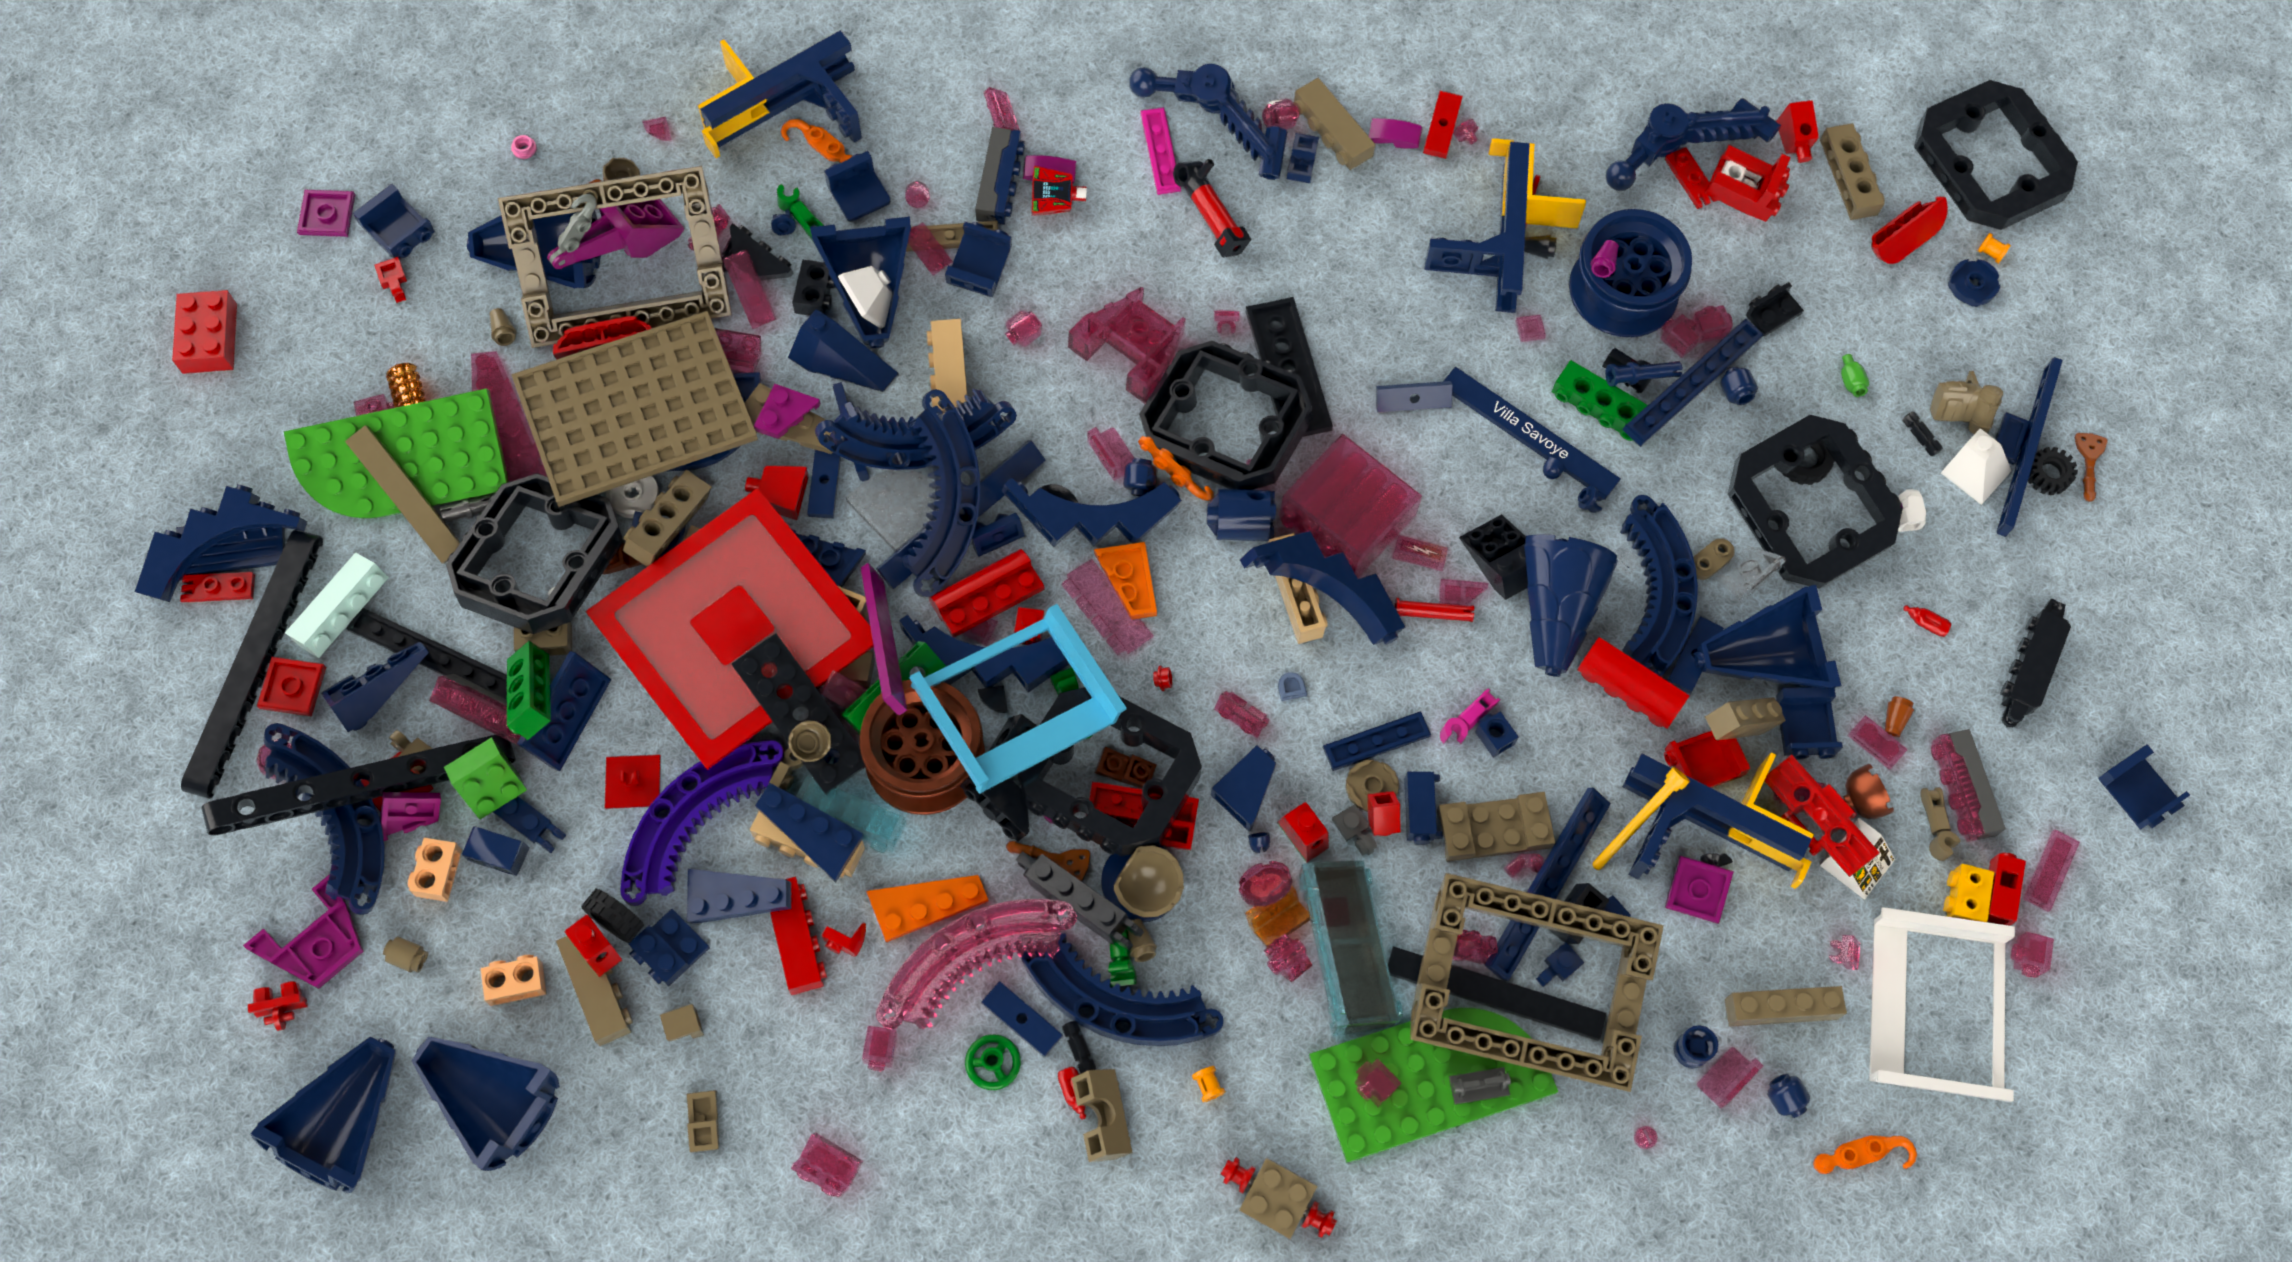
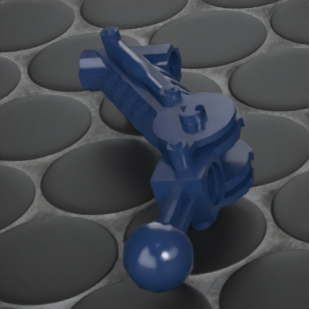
M1211 63L1199 67L1196 71L1178 70L1177 78L1157 76L1152 69L1147 67H1140L1132 72L1129 78V87L1136 96L1145 98L1150 97L1156 91L1174 92L1178 101L1199 103L1206 112L1212 114L1220 113L1221 123L1224 126L1228 123L1230 134L1233 135L1235 133L1239 144L1243 141V148L1246 152L1250 150L1251 158L1254 161L1257 160L1258 156L1261 158L1259 176L1268 180L1280 179L1287 130L1271 126L1266 128V133L1264 134L1259 117L1254 121L1252 109L1249 108L1247 111L1244 100H1241L1239 103V95L1235 91L1232 79L1228 71L1223 67Z
M1741 98L1731 111L1721 110L1704 113H1685L1681 107L1675 104H1660L1652 110L1647 126L1635 140L1630 157L1626 161H1615L1610 164L1606 170V182L1610 188L1616 191H1625L1631 188L1636 181V170L1643 163L1650 167L1658 157H1666V155L1676 152L1681 145H1685L1687 142L1703 143L1756 139L1759 136L1768 143L1775 137L1782 125L1768 116L1770 109L1767 106H1762L1759 110L1744 98Z

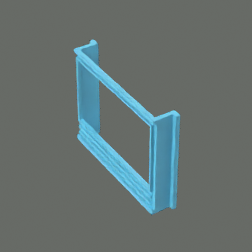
M1058 604L1048 608L1043 620L929 676L923 677L920 671L910 675L912 689L916 691L976 785L979 794L1116 723L1121 712L1127 709ZM1048 631L1092 698L975 758L931 688Z

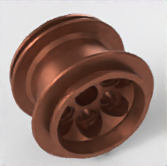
M906 680L902 682L907 706L906 712L901 715L896 714L883 700L881 693L873 701L865 714L860 730V751L866 766V773L875 792L892 807L906 813L918 815L944 812L957 806L967 798L960 785L969 777V774L954 751L943 749L948 744V741L940 729L931 727V724L935 722L916 691L912 689V681ZM941 682L932 687L931 690L974 757L976 758L984 754L985 746L982 724L973 705L959 690L947 683ZM917 722V725L913 728L905 727L911 723ZM927 740V746L918 747L917 741ZM894 742L903 744L898 750H891L889 748ZM905 765H913L915 767L910 773L901 771ZM934 765L942 767V770L936 774L928 771Z

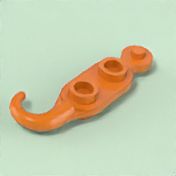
M801 119L788 120L781 128V135L785 141H789L787 131L790 128L796 127L800 129L807 143L829 161H839L841 163L853 156L845 154L844 145L825 129L810 125Z
M1142 436L1138 440L1140 448L1152 454L1153 464L1157 468L1165 470L1171 476L1170 479L1174 484L1179 487L1185 485L1193 495L1202 500L1210 501L1214 498L1213 490L1209 486L1204 487L1205 491L1192 480L1190 470L1173 460L1174 456L1170 451L1164 448L1159 450L1151 437Z
M1870 1135L1838 1146L1833 1155L1824 1153L1816 1156L1813 1165L1820 1174L1832 1172L1835 1166L1850 1170L1879 1161L1893 1148L1901 1146L1906 1148L1909 1153L1908 1161L1903 1164V1168L1907 1169L1915 1163L1917 1151L1913 1142L1906 1137Z

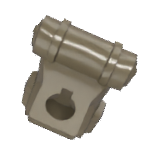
M1969 371L1966 381H1947L1938 384L1930 406L1931 415L1934 420L1969 422L1968 429L1971 433L1975 434L1979 429H1982L1988 434L1993 426V420L1998 407L2002 403L2003 391L1994 385H1985L1982 388L1974 371Z

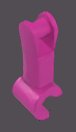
M1489 688L1486 689L1457 718H1451L1445 723L1440 731L1442 743L1444 744L1452 734V731H1455L1457 733V741L1461 744L1468 735V731L1490 712L1501 699L1499 697L1496 699L1490 693L1491 690ZM1483 700L1488 705V707L1485 708L1479 702Z

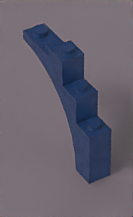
M237 484L236 488L226 486L218 512L205 507H201L200 511L190 509L182 534L170 530H165L164 534L154 532L135 592L170 602L179 581L189 567L203 553L219 542L239 533L261 528H288L305 531L308 521L300 518L301 513L290 509H284L283 513L275 511L274 505L259 501L260 497L253 494V489L240 484Z

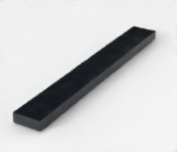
M365 608L360 610L346 628L349 632L394 653H398L421 642L429 653L419 663L420 665L443 676L456 674L507 700L506 674Z
M1393 946L1385 974L1417 984L1423 955ZM1451 965L1446 988L1450 990V995L1599 1041L1601 1039L1607 1014L1605 1012Z

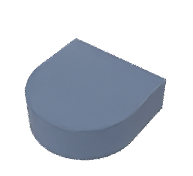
M1288 672L1281 676L1278 682L1281 701L1307 697L1304 680L1299 674Z

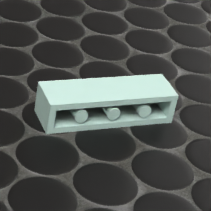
M355 553L289 627L285 634L298 646L320 658L389 577L374 562Z

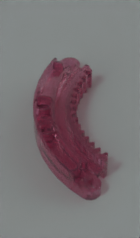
M1022 899L989 905L952 921L935 932L906 959L885 990L876 1010V1019L883 1028L888 1030L899 1027L903 1021L916 1024L919 1029L932 1027L928 1018L937 1017L933 1009L943 1007L939 1000H948L947 990L955 992L956 987L954 983H965L963 975L966 974L972 977L973 968L982 971V963L984 962L990 967L992 966L993 958H996L1000 963L1004 954L1009 959H1012L1014 952L1019 957H1022L1025 950L1029 956H1033L1035 950L1040 956H1043L1047 951L1048 955L1053 958L1060 949L1058 940L1062 932L1061 930H1068L1076 923L1077 915L1075 910L1069 903L1063 901ZM1066 911L1069 916L1063 917L1062 921H1060L1057 915H1063ZM984 924L982 929L975 931L978 926ZM950 944L947 949L941 950L944 945ZM893 1011L895 1013V1016H891L887 1020L884 1017L885 1014H890Z

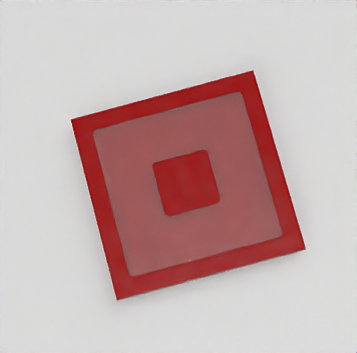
M758 488L585 611L707 770L772 723V720L731 663L776 633L814 686L819 688L874 647L871 627ZM767 664L762 669V674L768 678L775 676L777 673V667L773 664ZM787 685L781 686L778 689L777 695L782 699H788L792 696L793 689Z

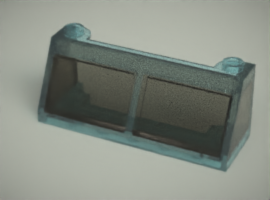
M1364 860L1302 864L1298 875L1300 891H1305L1303 899L1307 903L1329 1004L1327 1009L1332 1023H1329L1332 1037L1397 1026L1400 1022V1017H1403L1401 1002L1395 1000L1369 886L1372 884L1370 869H1365Z

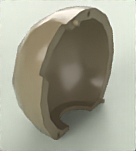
M1140 846L1136 848L1114 884V891L1119 902L1130 913L1141 917H1158L1170 911L1180 900L1184 889L1183 872L1177 859L1167 850L1156 846Z

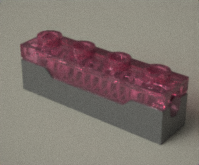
M456 674L438 677L429 701L517 745L521 735L513 733L507 727L506 699Z
M1970 729L1939 735L1932 742L1931 754L1934 760H1938L1941 768L1939 773L1940 780L1943 785H1947L1950 794L1948 797L1949 805L1957 813L1959 833L1965 836L1966 842L1998 836L2006 828Z

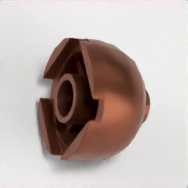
M1871 764L1864 765L1850 774L1845 784L1847 794L1843 796V799L1860 816L1867 819H1877L1893 813L1894 808L1887 807L1886 803L1891 801L1878 774L1871 775L1869 769L1873 768Z

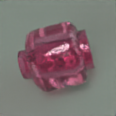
M1288 98L1270 101L1262 112L1263 122L1266 127L1276 126L1286 130L1292 129L1299 118V109Z
M1020 310L1005 323L1008 330L1005 335L1013 345L1018 343L1022 347H1027L1041 335L1040 328L1042 324L1031 310L1029 312Z

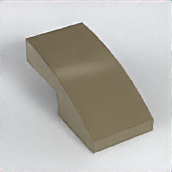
M717 1090L687 1093L689 1152L719 1149Z

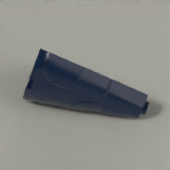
M595 210L592 214L591 224L598 220ZM577 212L533 219L546 280L574 289L590 287L596 279V276L593 275L594 268L599 269L601 255L561 269H555L547 259L548 254L558 247V237L569 225L571 216ZM502 215L468 232L466 244L470 252V258L508 271H517L513 251L508 246Z
M910 216L885 219L884 226L836 231L835 225L810 227L812 240L829 271L831 280L844 301L843 306L863 343L869 345L871 349L882 348L884 343L889 341L899 300L897 294L905 265L904 258L911 230ZM869 266L874 267L878 271L883 270L891 281L888 285L893 293L886 323L883 328L880 329L861 316L839 280V275Z
M1527 535L1524 548L1535 667L1545 670L1546 675L1560 677L1561 673H1566L1587 636L1586 630L1599 608L1598 605L1609 586L1617 566V555L1606 547L1578 538L1569 537V540L1563 538L1556 539L1555 535Z
M1816 585L1804 587L1776 604L1767 606L1743 622L1738 621L1701 643L1697 652L1694 653L1695 665L1704 673L1744 680L1754 678L1781 684L1791 683L1823 689L1842 686L1836 661L1827 662L1816 619V616L1822 611Z
M370 1036L328 1066L326 1072L296 1092L294 1097L261 1120L250 1133L251 1137L263 1150L267 1151L269 1147L272 1148L276 1160L303 1177L337 1191L339 1186L344 1187L342 1190L344 1193L353 1192L357 1183L361 1180L370 1142L374 1137L381 1103H384L396 1057V1050L393 1049L394 1045L383 1038L376 1040Z
M429 1036L418 1047L416 1055L411 1060L431 1099L439 1105L450 1128L455 1131L470 1160L483 1171H492L506 1166V1159L512 1155L518 1158L541 1134L557 1104L558 1098L554 1093L555 1089L560 1087L559 1079L552 1070L541 1063L509 1057L504 1053L478 1049L471 1044Z

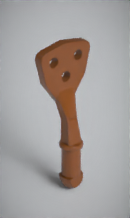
M2077 433L2074 437L2076 447L2085 458L2086 467L2083 479V496L2086 501L2091 502L2096 498L2095 462L2104 453L2108 440L2105 437L2092 433Z
M1009 841L1006 844L1007 850L1012 854H1021L1023 851L1032 858H1037L1041 854L1045 855L1081 882L1089 869L1090 852L1087 849H1072L1058 854L1044 851L1035 845L1030 846L1018 843L1017 841ZM1080 856H1085L1083 860L1079 859ZM1072 861L1073 863L1072 865H1068L1067 862Z

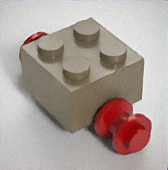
M1236 1157L1233 1162L1228 1159L1220 1174L1225 1177L1223 1183L1227 1185L1233 1181L1239 1185V1192L1242 1194L1248 1184L1250 1188L1239 1211L1291 1239L1301 1218L1305 1216L1306 1218L1301 1227L1306 1229L1311 1225L1318 1229V1236L1320 1238L1323 1237L1324 1233L1330 1236L1337 1222L1333 1218L1335 1212L1330 1210L1328 1213H1324L1318 1210V1202L1314 1201L1310 1210L1307 1207L1318 1187L1316 1184L1269 1158L1265 1159L1256 1178H1252L1256 1170L1255 1167L1252 1166L1247 1170L1240 1166L1239 1158Z

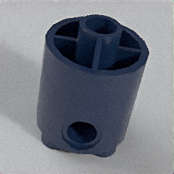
M1218 489L1216 496L1207 504V525L1216 536V540L1269 541V539L1274 538L1273 520L1276 518L1275 491Z

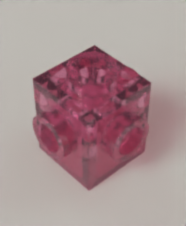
M1286 934L1275 939L1264 950L1269 959L1266 963L1275 975L1281 974L1291 983L1313 966L1302 942L1297 938L1293 940Z

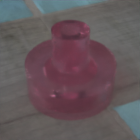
M1469 119L1460 124L1453 134L1459 142L1467 140L1472 145L1478 140L1475 133L1479 127L1473 119Z
M920 181L910 183L905 189L907 203L915 208L925 206L930 199L927 185Z

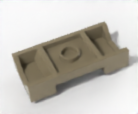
M1545 792L1522 794L1514 799L1466 804V802L1442 804L1437 808V816L1441 821L1445 840L1446 862L1551 849L1555 845Z

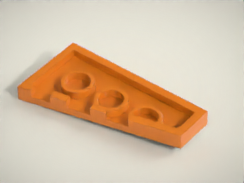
M979 875L866 891L886 942L989 901Z

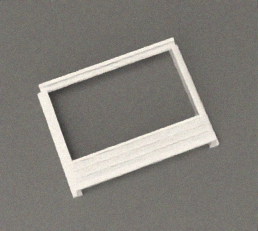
M1881 908V914L1874 919L1869 1081L2007 1102L2014 1101V1090L2004 1089L2005 943L2015 937V926ZM1907 931L1994 944L1992 1087L1904 1074Z

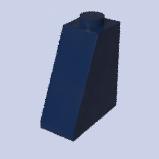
M1258 745L1219 780L1211 790V796L1248 832L1253 829L1276 766L1274 756L1267 749L1262 750Z

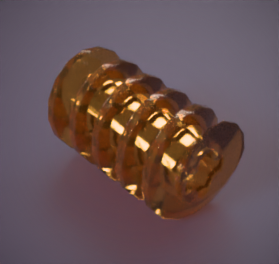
M396 364L386 373L395 408L426 401L424 390L421 389L420 375L416 371L417 366L414 364Z

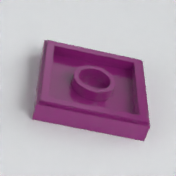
M305 189L297 228L298 235L348 237L355 200L354 191Z
M1679 856L1665 908L1719 924L1734 871Z

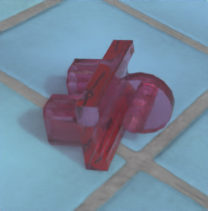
M1463 929L1462 935L1457 937L1453 960H1468L1484 965L1488 960V955L1498 952L1496 937L1491 935L1483 936L1478 931Z

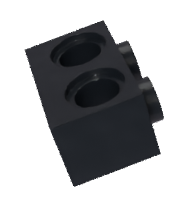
M802 259L792 301L795 314L810 316L816 309L825 314L826 310H830L832 295L829 294L831 288L835 289V285L829 276V271L824 262ZM811 299H818L814 302L809 301Z

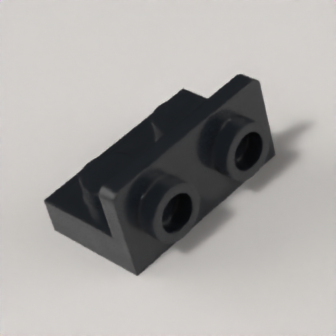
M1790 282L1782 286L1780 284L1776 285L1766 296H1758L1749 303L1750 308L1746 313V317L1764 334L1763 337L1800 316L1804 311L1789 293L1792 287Z

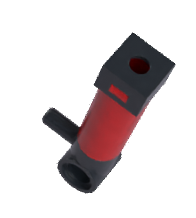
M1206 159L1204 163L1201 161L1177 163L1173 170L1174 181L1178 186L1186 189L1216 237L1217 241L1214 245L1221 257L1241 254L1252 239L1244 226L1238 227L1207 179L1208 173L1214 166L1213 160Z

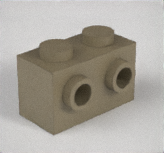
M569 622L536 634L514 627V651L516 652L525 643L531 641L548 653L549 656L568 655L569 651H572V624Z

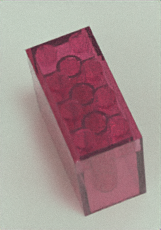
M1342 433L1283 495L1279 517H1281V522L1289 529L1294 528L1299 533L1311 531L1324 557L1343 552L1355 575L1359 578L1416 517L1422 495Z

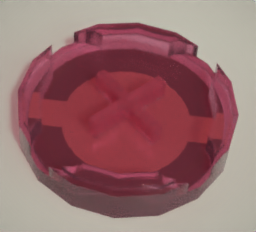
M1269 861V864L1266 865L1262 863L1256 864L1248 869L1240 878L1239 893L1242 899L1252 906H1267L1276 903L1290 891L1293 883L1292 875L1285 864L1277 861Z

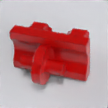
M295 981L281 984L282 997L273 999V991L270 987L257 988L253 992V1003L247 1004L248 1013H254L256 1018L267 1016L264 1017V1024H274L276 1030L281 1031L285 1030L286 1021L295 1019L292 1010L308 1007L307 999L302 996L300 986Z

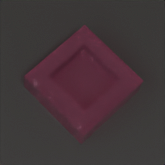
M1541 315L1516 318L1515 321L1521 342L1545 339L1546 334Z

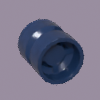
M1701 1025L1692 1026L1675 1041V1057L1684 1067L1691 1069L1699 1068L1711 1060L1717 1053L1718 1039L1708 1027Z

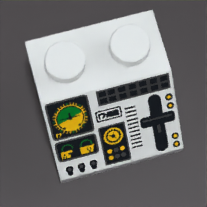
M1858 818L1854 824L1880 854L1851 877L1842 870L1829 854L1820 866L1865 900L1894 862L1895 858L1883 836ZM1846 832L1837 843H1841L1846 840Z

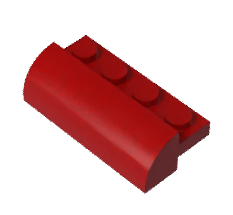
M1019 549L929 597V601L940 620L944 622L952 637L955 638L1045 590V587L1032 567L1028 555L1022 549Z
M1598 637L1577 669L1582 673L1581 675L1585 680L1590 683H1598L1604 687V691L1609 696L1621 698L1627 702L1626 705L1634 712H1642L1657 727L1663 726L1668 729L1690 697V695L1600 637Z
M1092 781L1089 800L1097 810L1134 828L1144 811L1141 805L1142 789ZM1159 794L1149 795L1152 799L1161 798ZM1189 797L1160 846L1191 851L1199 798Z

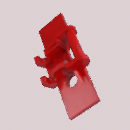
M1793 755L1789 756L1767 774L1764 782L1789 809L1781 818L1808 831L1796 817L1800 812H1804L1822 830L1824 835L1821 839L1817 841L1813 836L1808 846L1812 856L1825 849L1842 870L1851 877L1880 854L1850 820V818L1853 819L1857 816L1852 807L1841 798L1832 785L1828 784L1822 789ZM1799 788H1806L1810 792V797L1807 801L1800 802L1794 797L1795 791ZM1840 829H1843L1847 833L1846 840L1841 843L1834 842L1831 836Z

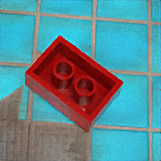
M228 290L176 294L172 361L182 374L234 370L237 303Z

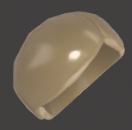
M611 158L603 166V181L640 175V171L635 163L626 158Z
M807 720L795 726L788 738L790 751L794 757L803 762L818 761L831 748V734L826 726L817 721Z

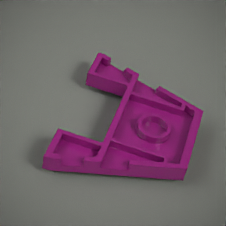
M330 874L311 889L328 908V911L287 945L281 948L264 928L243 945L248 951L317 989H320L364 952L345 899L337 897L336 900H333L325 893Z

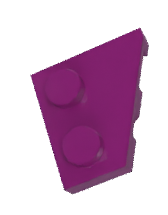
M774 383L754 424V429L757 432L779 439L788 432L790 427L800 423L805 414L813 408L815 410L821 405L820 399Z
M383 792L380 823L384 841L388 840V835L401 830L406 834L416 830L419 826H427L438 822L441 803L440 793Z

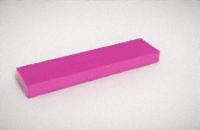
M1164 107L1141 110L1140 114L1157 195L1181 192V187L1175 183L1173 177L1176 162Z

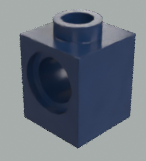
M1501 711L1494 716L1489 713L1481 718L1475 731L1493 758L1514 746L1519 738ZM1496 729L1501 733V736L1495 737L1490 734L1489 730Z

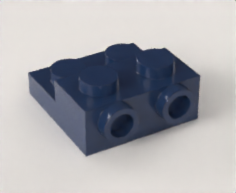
M673 909L668 911L652 927L648 925L629 943V946L633 949L629 954L639 965L645 962L651 968L648 974L658 984L663 981L668 987L710 949L704 940Z

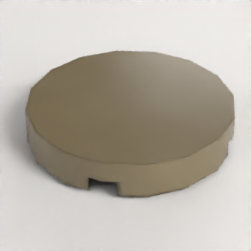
M1374 760L1359 762L1350 770L1346 779V792L1349 800L1357 808L1368 812V794L1394 791L1396 796L1398 794L1399 780L1397 775L1384 762L1380 763Z

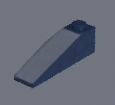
M817 309L800 327L788 356L790 360L809 372L828 375L834 379L846 380L881 392L898 375L897 371L847 330Z
M418 642L391 655L387 660L388 663L384 665L373 664L367 667L364 675L355 679L352 674L321 692V694L347 732L357 731L368 723V720L378 712L429 652L421 642Z

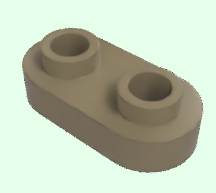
M1716 539L1693 557L1697 579H1709L1731 561L1735 550L1728 540ZM1718 548H1723L1726 553H1721ZM1700 562L1705 563L1707 568L1702 567Z

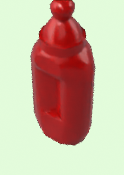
M1908 605L1903 607V610L1908 611L1910 618L1917 625L1938 636L1945 637L1951 628L1952 623L1948 619L1927 608H1910Z
M1068 1067L1058 1072V1081L1066 1103L1075 1112L1080 1114V1119H1085L1086 1114L1084 1112L1086 1106H1077L1072 1078L1079 1075V1072L1075 1067Z

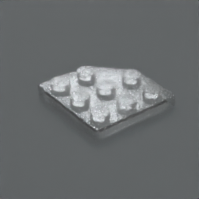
M895 470L879 473L865 481L846 496V502L896 552L925 528L923 523L931 521L926 517V513L933 512L928 507V504L935 502L934 499L929 497V494L935 492V489L929 487V484L934 481L915 471L895 472Z

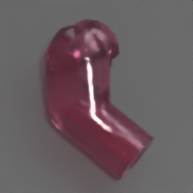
M1521 853L1508 863L1504 870L1511 878L1524 868H1532L1533 872L1538 873L1544 863V858L1538 853Z

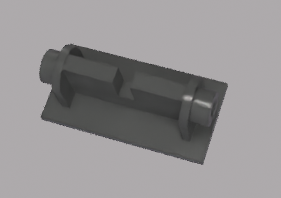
M1504 1067L1449 1076L1455 1105L1510 1096L1508 1087L1511 1084L1510 1076L1508 1073L1505 1074Z

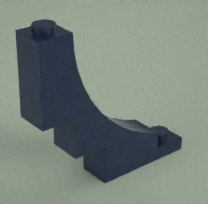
M1013 478L1009 479L1002 489L1007 498L1053 547L1058 545L1076 528L1093 547L1115 528L1132 544L1137 543L1176 509L1182 501L1179 498L1178 491L1173 486H1168L1165 482L1141 497L1111 505L1075 503L1052 495L1041 488L1029 496L1027 488L1020 481L1016 482Z
M1311 531L1255 546L1240 559L1244 569L1252 566L1256 568L1265 566L1270 575L1296 579L1324 592L1351 614L1373 645L1384 642L1385 645L1392 643L1399 638L1397 634L1406 628L1377 574L1358 579L1343 552L1324 557Z
M908 614L899 620L901 630L913 646L918 641L925 642L946 667L986 648L957 640L935 626L925 632L919 621H912ZM1049 637L1037 643L1014 647L944 681V683L951 685L972 671L985 688H989L1013 673L1029 693L1048 680L1050 676L1068 666L1069 662L1053 638Z

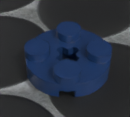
M1965 259L1959 262L1951 272L1948 286L1957 299L1972 307H1978L1989 303L2000 290L1998 281L2000 276L1998 271L1984 260L1969 261V259ZM1977 279L1979 281L1978 286L1973 285L1970 280Z

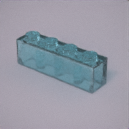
M806 776L796 796L863 833V840L871 843L870 847L880 853H885L886 850L893 853L907 825L905 817L838 788L825 795L814 778Z

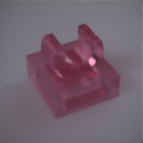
M1213 310V320L1219 321L1216 326L1217 332L1221 333L1222 325L1228 323L1231 327V333H1235L1236 326L1233 321H1239V311Z
M1842 935V942L1838 940L1831 941L1830 945L1833 948H1840L1841 951L1838 955H1829V959L1836 964L1842 963L1846 969L1858 970L1860 943L1855 936Z

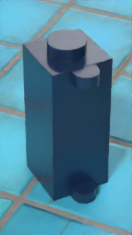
M1407 771L1404 778L1407 841H1414L1416 845H1426L1430 841H1434V839L1443 838V832L1437 831L1435 783L1440 782V775L1434 774V772Z

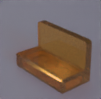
M1291 884L1288 891L1280 899L1269 904L1256 905L1245 912L1249 927L1267 948H1271L1312 919L1311 914L1299 902L1296 889Z

